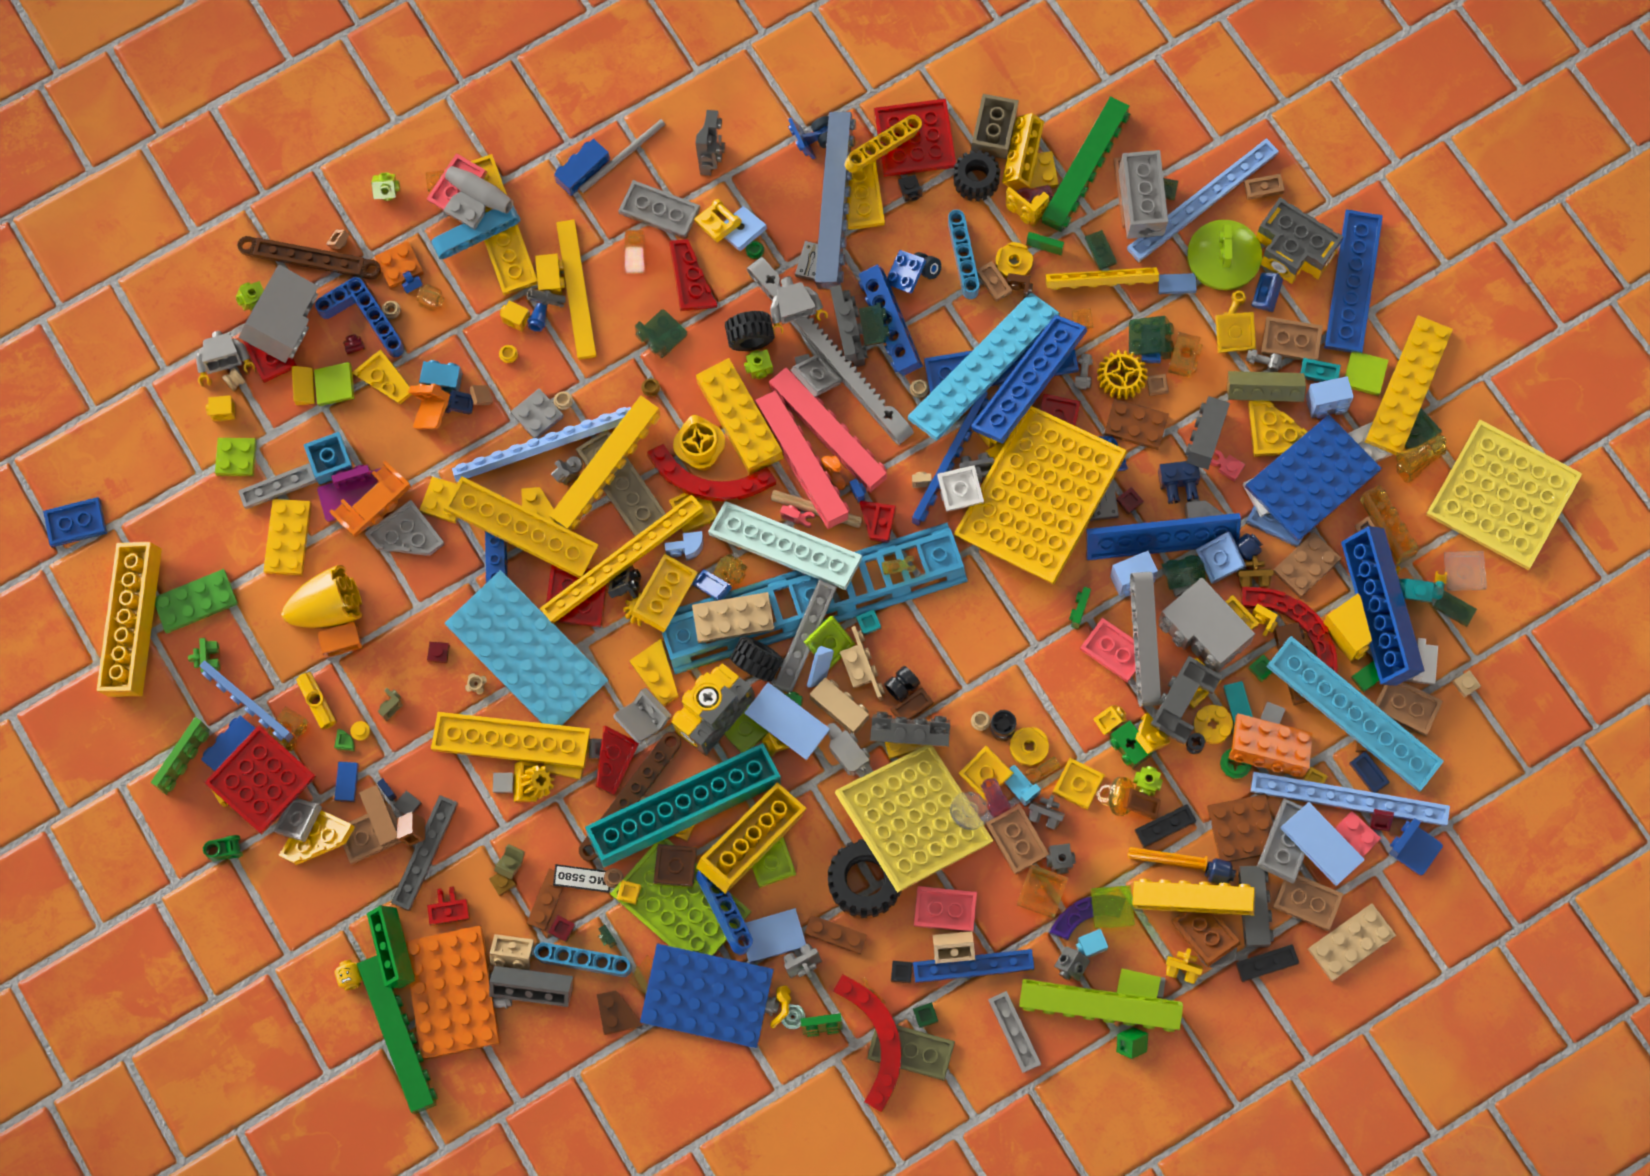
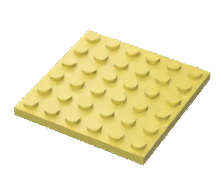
M1479 420L1426 516L1529 570L1582 473Z
M932 745L919 748L837 789L835 792L897 893L993 842L988 831Z

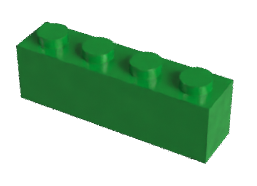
M380 905L368 912L367 918L384 986L401 989L414 982L415 977L397 908Z

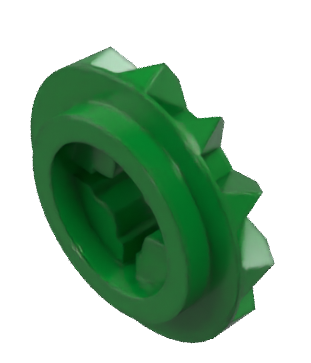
M1232 748L1228 749L1221 757V770H1223L1226 776L1233 779L1243 778L1250 772L1252 765L1241 763V766H1238L1234 771L1233 764H1230L1234 760L1229 759V753Z

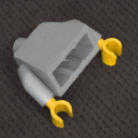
M785 277L781 280L783 288L777 290V295L773 297L770 308L772 323H774L773 331L776 327H780L781 333H783V327L780 322L785 324L814 314L816 319L821 321L819 315L822 312L825 318L828 317V313L822 310L823 305L815 291L808 286H804L802 282L793 284L791 277Z
M221 331L213 332L211 338L203 341V347L196 356L198 373L201 374L198 378L199 384L203 386L204 379H207L209 386L212 384L206 372L211 374L242 365V361H244V371L246 374H248L246 369L249 366H252L254 371H256L255 365L249 361L250 356L245 345L236 338L231 339L228 333L223 334Z

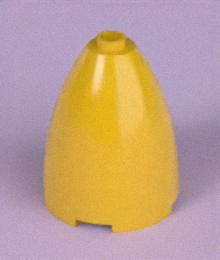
M342 565L334 566L316 575L303 584L289 598L281 613L283 620L290 625L299 627L324 628L360 619L362 613L359 611V605L362 604V600L353 577L349 578L345 573L346 569Z

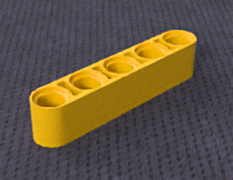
M910 115L856 148L847 157L845 168L851 173L858 172L913 138L922 126L921 119L916 115ZM851 159L856 160L858 164L854 163Z

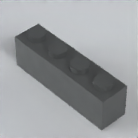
M1208 396L1206 403L1202 402L1199 411L1202 417H1197L1194 427L1198 429L1192 432L1190 441L1193 444H1188L1185 455H1188L1186 463L1209 469L1230 405L1229 402Z
M1240 866L1238 869L1239 884H1249L1255 888L1256 892L1254 915H1242L1244 949L1268 948L1271 942L1274 941L1273 930L1269 928V922H1272L1271 910H1268L1267 902H1270L1269 890L1266 891L1268 872L1257 866Z
M494 966L489 983V997L564 1007L569 1006L573 992V976Z

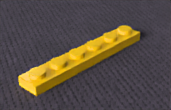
M1157 267L1046 274L1047 288L1059 290L1062 287L1076 289L1080 286L1134 285L1141 282L1152 284L1159 281Z

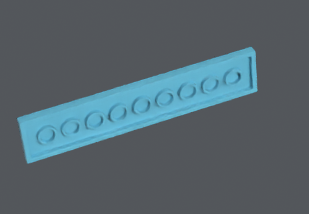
M1029 293L908 415V420L937 441L1037 340L1055 314L1060 315V313L1035 294Z
M1292 636L1288 638L1266 666L1418 792L1424 788L1444 762Z

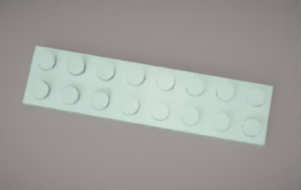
M727 501L724 502L708 531V534L712 537L844 590L847 589L862 560V555Z

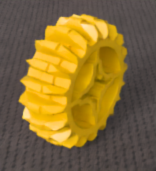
M1119 350L1116 352V355L1112 352L1109 353V357L1105 356L1103 358L1104 362H1100V368L1097 369V374L1099 375L1097 376V381H1100L1099 387L1104 388V393L1110 392L1111 398L1114 394L1117 395L1118 400L1121 396H1124V399L1127 400L1128 395L1134 398L1135 392L1141 393V388L1145 387V381L1148 379V376H1146L1148 370L1144 368L1145 362H1140V356L1134 358V352L1127 355V350L1124 351V354H1121ZM1117 364L1116 370H1112L1110 373H1107L1108 369L1111 366ZM1120 369H1121V373H1124V375H1125L1124 380H1123V377H1121V374L1119 375ZM1133 377H1137V380L1133 384L1127 386L1128 380H1132Z

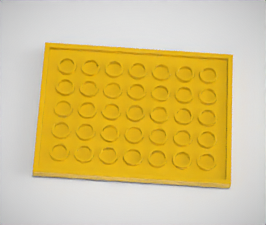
M1031 406L1009 435L980 487L984 503L969 506L954 535L1054 585L1128 452L1117 445Z

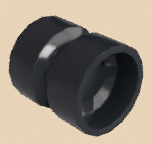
M902 666L896 672V677L889 678L884 683V686L897 701L902 702L909 695L908 691L915 690L921 683L909 668Z
M1000 710L993 715L990 726L993 737L1000 741H1006L1013 736L1017 724L1014 714L1007 710Z

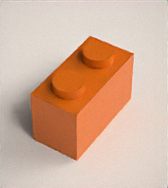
M348 622L334 628L325 627L322 631L317 632L322 654L326 659L363 648L359 629L355 622Z

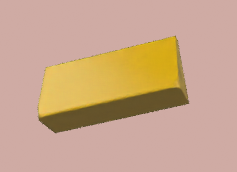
M292 366L293 399L295 404H315L313 368Z
M523 761L515 763L514 802H537V797L530 798V792L524 793L526 787L521 786V783L524 782L521 777L525 774L526 769L538 765V763Z

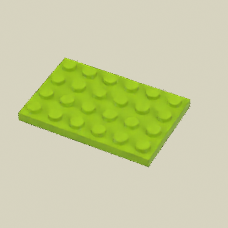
M667 838L659 841L651 847L623 879L642 886L636 905L620 900L617 901L668 946L714 956L727 939L696 879L698 872L697 864L695 866L693 888L654 884L658 844L674 845ZM621 882L610 893L615 899L617 898ZM711 888L715 894H720L718 889ZM731 894L745 921L752 912ZM720 906L723 911H728L726 906ZM729 923L731 928L737 929L736 924Z

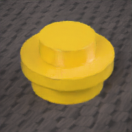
M512 345L503 346L499 351L500 359L504 363L514 362L518 357L517 349Z
M358 721L352 725L350 732L355 740L362 741L370 735V727L367 723Z

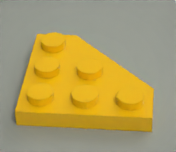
M1254 400L1248 402L1254 457L1281 455L1308 431L1299 427L1292 418L1279 411L1270 401Z
M321 810L306 841L303 842L289 838L279 856L298 865L345 845L355 827Z

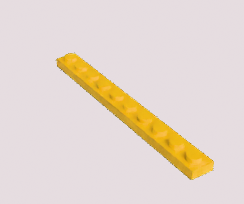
M693 495L689 496L540 607L541 612L554 624L701 514L704 508Z

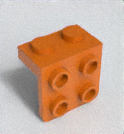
M437 384L410 386L408 393L422 400L413 427L416 429H438L442 423L445 409L448 406L450 394L441 390V386Z

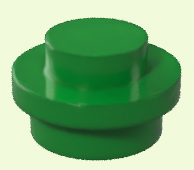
M752 241L746 246V254L751 259H759L764 254V247L760 242Z

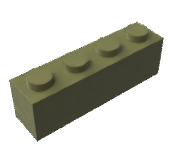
M1228 371V400L1304 402L1306 390L1304 373Z

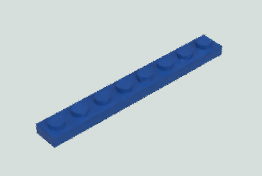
M985 392L970 409L912 516L913 524L919 526L921 521L925 522L929 514L927 510L930 505L933 506L938 497L936 493L940 489L937 474L954 469L955 463L953 462L955 458L961 456L964 449L962 445L965 441L968 442L972 435L971 425L990 401L988 400V392Z

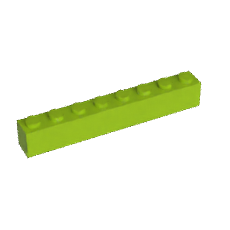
M1023 979L1019 1007H1023L1025 1011H1035V1009L1043 1010V1013L1046 1014L1063 1013V1016L1066 1017L1079 1015L1083 1016L1086 1020L1100 1018L1107 1023L1120 1021L1127 1026L1141 1024L1144 1028L1148 1029L1162 1027L1164 1031L1168 1032L1180 1030L1183 1003L1180 1001Z

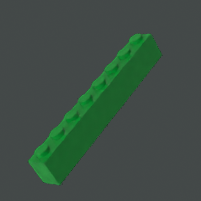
M1111 96L1109 97L1042 216L1043 224L1059 232H1062L1064 227L1067 228L1072 220L1070 216L1073 212H1077L1080 206V198H1084L1089 190L1088 184L1094 182L1097 176V168H1101L1106 158L1104 156L1106 152H1111L1114 138L1120 136L1122 124H1126L1131 115L1129 113L1130 105Z
M377 955L357 963L411 1113L417 1114L436 1106L435 1100L438 1097L435 1089L430 1088L428 1083L431 1080L427 1069H423L421 1062H424L420 1050L417 1051L414 1045L417 1043L414 1032L410 1033L408 1025H410L408 1015L402 1012L401 1007L404 1004L401 996L396 995L394 988L384 986Z

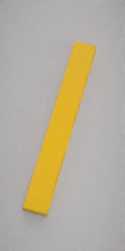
M575 220L556 222L578 360L597 357Z

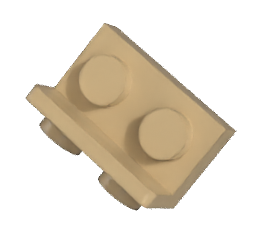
M495 934L490 950V964L493 966L529 970L534 940Z

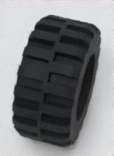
M864 839L858 840L857 843H847V847H841L838 850V854L833 856L831 860V865L828 868L829 891L834 902L844 912L847 911L854 917L856 915L861 916V918H867V916L877 917L879 913H885L889 910V907L894 906L897 898L900 897L902 891L897 893ZM859 862L875 863L883 871L884 883L877 893L870 896H860L849 888L847 884L848 871Z

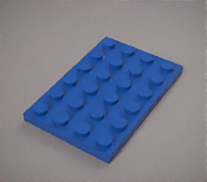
M1327 415L1245 485V488L1298 542L1378 474L1382 468L1330 415Z
M657 944L640 1022L758 1048L774 969Z

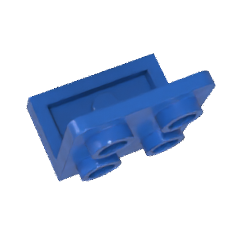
M1414 818L1411 822L1407 820L1401 829L1404 833L1401 837L1396 836L1390 844L1392 849L1389 854L1418 875H1423L1442 849L1443 844L1418 826L1421 822Z

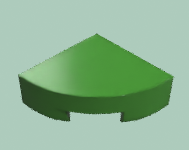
M337 729L334 748L355 751L354 741L351 736L345 731Z

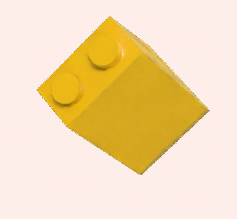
M1356 594L1329 613L1323 622L1328 628L1333 641L1350 662L1355 658L1357 661L1363 658L1370 649L1369 645L1372 641L1361 596Z

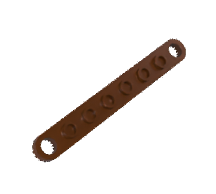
M243 236L237 244L239 251L246 256L366 279H375L381 274V268L377 261L364 259L363 257L250 236ZM251 242L250 249L245 250L242 248L244 243ZM369 266H375L376 271H374L373 273H368L367 268Z
M668 732L663 735L601 819L639 802L640 798L645 795L680 748L681 740L678 734ZM671 737L677 740L676 745L668 747L666 740ZM587 836L579 847V854L583 860L593 861L598 857L595 850L591 856H586L583 853L586 847L592 846Z

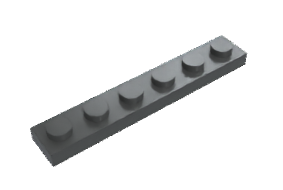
M439 795L425 826V840L419 842L413 852L391 901L393 905L408 911L411 910L455 813L458 802Z

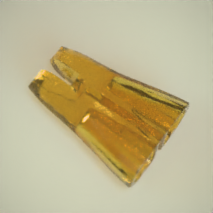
M1437 435L1421 445L1396 453L1398 462L1397 473L1404 482L1411 483L1431 463L1446 454L1445 436Z

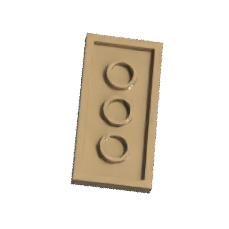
M768 592L692 605L698 644L774 631Z
M1371 903L1307 950L1332 982L1396 937V934Z

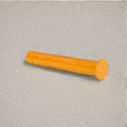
M1132 847L1128 849L1129 859L1203 869V872H1206L1208 856L1201 858Z

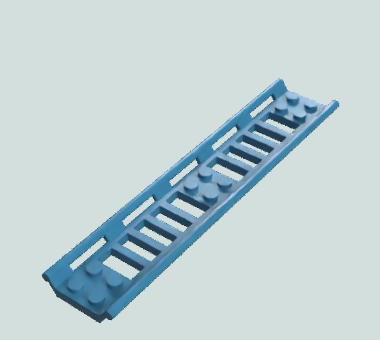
M948 523L890 540L889 543L884 542L855 551V553L862 555L859 569L868 593L856 596L850 581L846 589L849 599L835 603L832 598L826 614L837 611L838 615L833 617L839 623L871 610L877 611L968 582L960 553ZM916 547L926 575L911 579L902 551ZM892 554L896 556L904 582L894 585L884 557ZM877 560L886 586L885 588L874 590L865 563ZM795 570L729 591L724 599L768 592L769 601L776 622L773 623L774 631L782 629L783 632L757 640L767 646L795 637L819 579ZM942 577L947 578L946 581L911 591L910 589L911 587ZM789 587L798 615L783 620L774 592ZM892 594V598L856 609L857 604ZM710 597L678 607L662 635L674 672L679 674L729 658L741 637L754 638L769 632L722 639L708 644L706 642L698 644L692 605L717 601ZM727 646L728 650L722 651L694 661H691L690 659L691 657L706 652H710Z

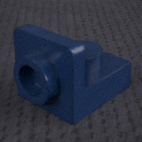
M452 390L449 393L450 397L445 413L456 411L470 415L473 408L471 394Z

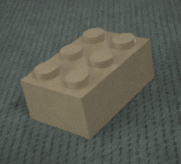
M988 94L982 95L971 151L974 150V153H978V150H982L983 154L988 152L989 156L1007 159L1019 100Z

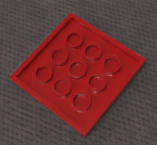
M946 98L874 108L877 135L910 115H916L922 121L921 128L913 138L881 157L884 177L954 168L956 158Z
M258 725L204 783L262 835L316 776Z

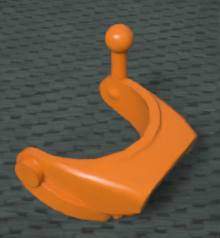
M836 456L823 457L821 459L823 470L829 473L831 482L839 491L844 490L846 484L840 473L842 469L840 461Z

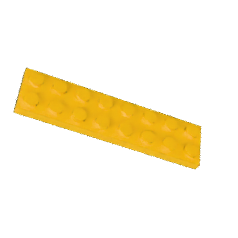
M492 154L471 161L487 171L484 180L506 194ZM485 206V213L492 210V208ZM518 224L484 240L504 296L538 284Z
M1417 316L1365 443L1399 457L1401 456L1453 331L1452 328L1422 316Z
M462 476L444 507V511L578 578L583 576L598 548V544Z
M437 712L431 750L585 768L591 730L589 728Z

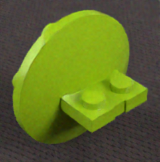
M1216 220L1203 225L1194 233L1189 242L1187 260L1192 273L1204 285L1217 290H1234L1245 286L1256 276L1262 261V249L1256 235L1245 225L1232 220Z

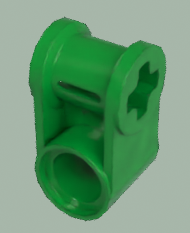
M232 835L207 841L203 846V853L211 861L242 857L243 852L240 851L239 844L241 837L239 835ZM212 847H218L216 854L209 855V850Z

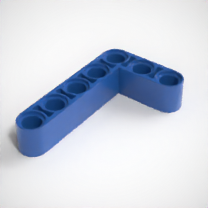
M352 278L316 300L315 307L319 315L324 319H329L356 303L388 354L392 357H400L403 354L404 346L399 336L360 278ZM355 287H361L358 291H353ZM340 296H345L343 300H337ZM365 301H370L368 305H362ZM323 306H329L326 310H321ZM379 315L378 319L372 320L373 316ZM383 330H389L387 334H381ZM398 344L397 348L391 349L392 345Z
M698 870L696 879L730 947L737 955H744L753 944V938L730 892L728 891L725 894ZM711 888L718 889L720 894H715ZM720 906H726L728 911H723ZM729 923L736 924L737 929L731 928ZM738 940L744 941L746 946H741Z

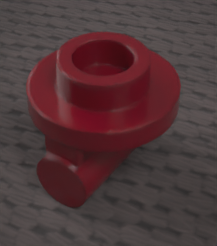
M356 334L347 336L343 342L347 355L365 349L361 337L356 336Z

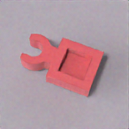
M1216 450L1214 455L1219 457V460L1212 459L1210 464L1212 466H1220L1218 472L1235 482L1244 469L1245 464L1231 455L1226 459L1222 452Z

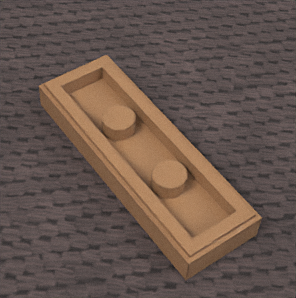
M378 785L359 792L380 846L382 847L398 840L396 828Z

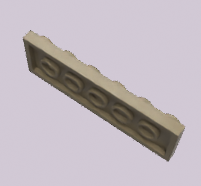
M609 430L603 431L576 448L577 453L586 466L611 435ZM626 458L624 467L615 472L614 480L609 485L606 484L603 490L636 537L666 513L629 459Z

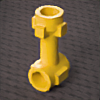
M1238 290L1232 294V305L1229 312H1224V314L1236 313L1239 306L1245 303L1246 297L1243 291Z

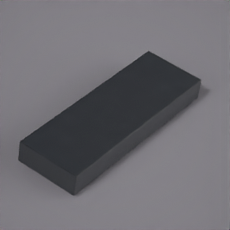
M1188 804L1134 831L1143 848L1196 823V819Z
M1293 944L1236 962L1235 964L1241 981L1245 982L1298 965L1299 960Z

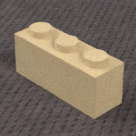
M824 678L810 693V700L849 733L852 732L855 735L869 720V711L862 704L857 705L853 701L854 698L845 691L843 693L839 690V685L832 679L829 681Z

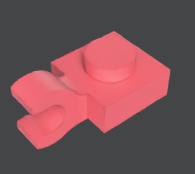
M783 505L780 511L781 518L796 524L800 523L807 528L811 527V523L806 522V518H815L814 513L805 512L801 514L799 509L791 505L788 507Z

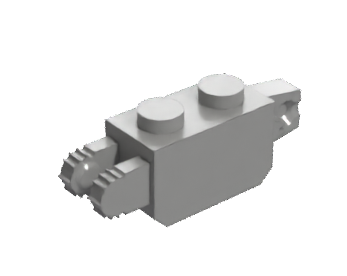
M835 723L828 724L827 727L830 730L827 734L831 739L830 752L847 774L852 776L857 774L861 778L873 772L869 765L870 761L868 758L870 755L864 747L861 749L857 745L858 740L852 732L849 734L846 730L842 732Z

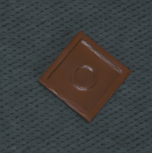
M658 844L653 883L693 888L697 847Z

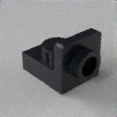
M916 175L898 179V185L905 202L916 201L922 197V188L919 186Z

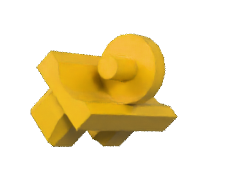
M1187 948L1186 953L1178 951L1176 956L1184 960L1171 956L1167 957L1166 975L1177 978L1179 969L1186 971L1184 981L1194 984L1198 975H1201L1203 966L1188 962L1189 960L1196 963L1197 957L1190 955L1191 949Z

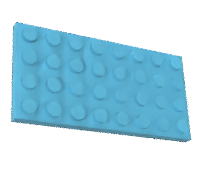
M501 570L444 623L541 723L563 725L608 681L586 656L549 621Z

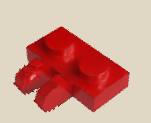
M454 886L449 888L451 901L444 902V892L440 888L437 889L438 903L427 905L430 926L470 920L467 899L456 900Z

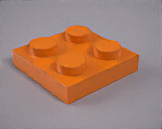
M408 241L374 256L390 289L406 282L403 273L410 271L413 278L424 274Z

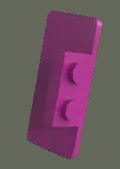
M358 465L349 471H338L336 475L331 476L333 483L318 487L317 491L326 521L336 520L329 511L331 509L335 511L342 504L340 502L342 499L352 507L379 483L373 477L372 472H378L381 468L371 471L368 465Z

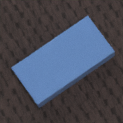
M1195 274L1159 275V294L1196 293Z

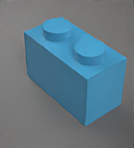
M435 360L423 361L419 383L424 385L437 384L441 386V390L449 393L452 390L459 391L463 372L461 367L454 363L440 364V362Z

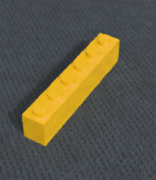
M1139 879V881H1134L1132 905L1134 909L1254 915L1256 892L1255 888L1249 884H1239V887L1231 886L1229 883H1219L1218 886L1211 885L1209 882H1199L1198 885L1191 884L1189 881L1171 883L1169 880L1151 882L1150 879Z

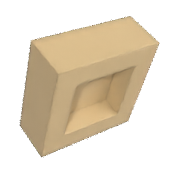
M917 472L916 475H912V488L929 487L932 481L931 473Z
M1470 670L1452 682L1464 698L1481 687Z

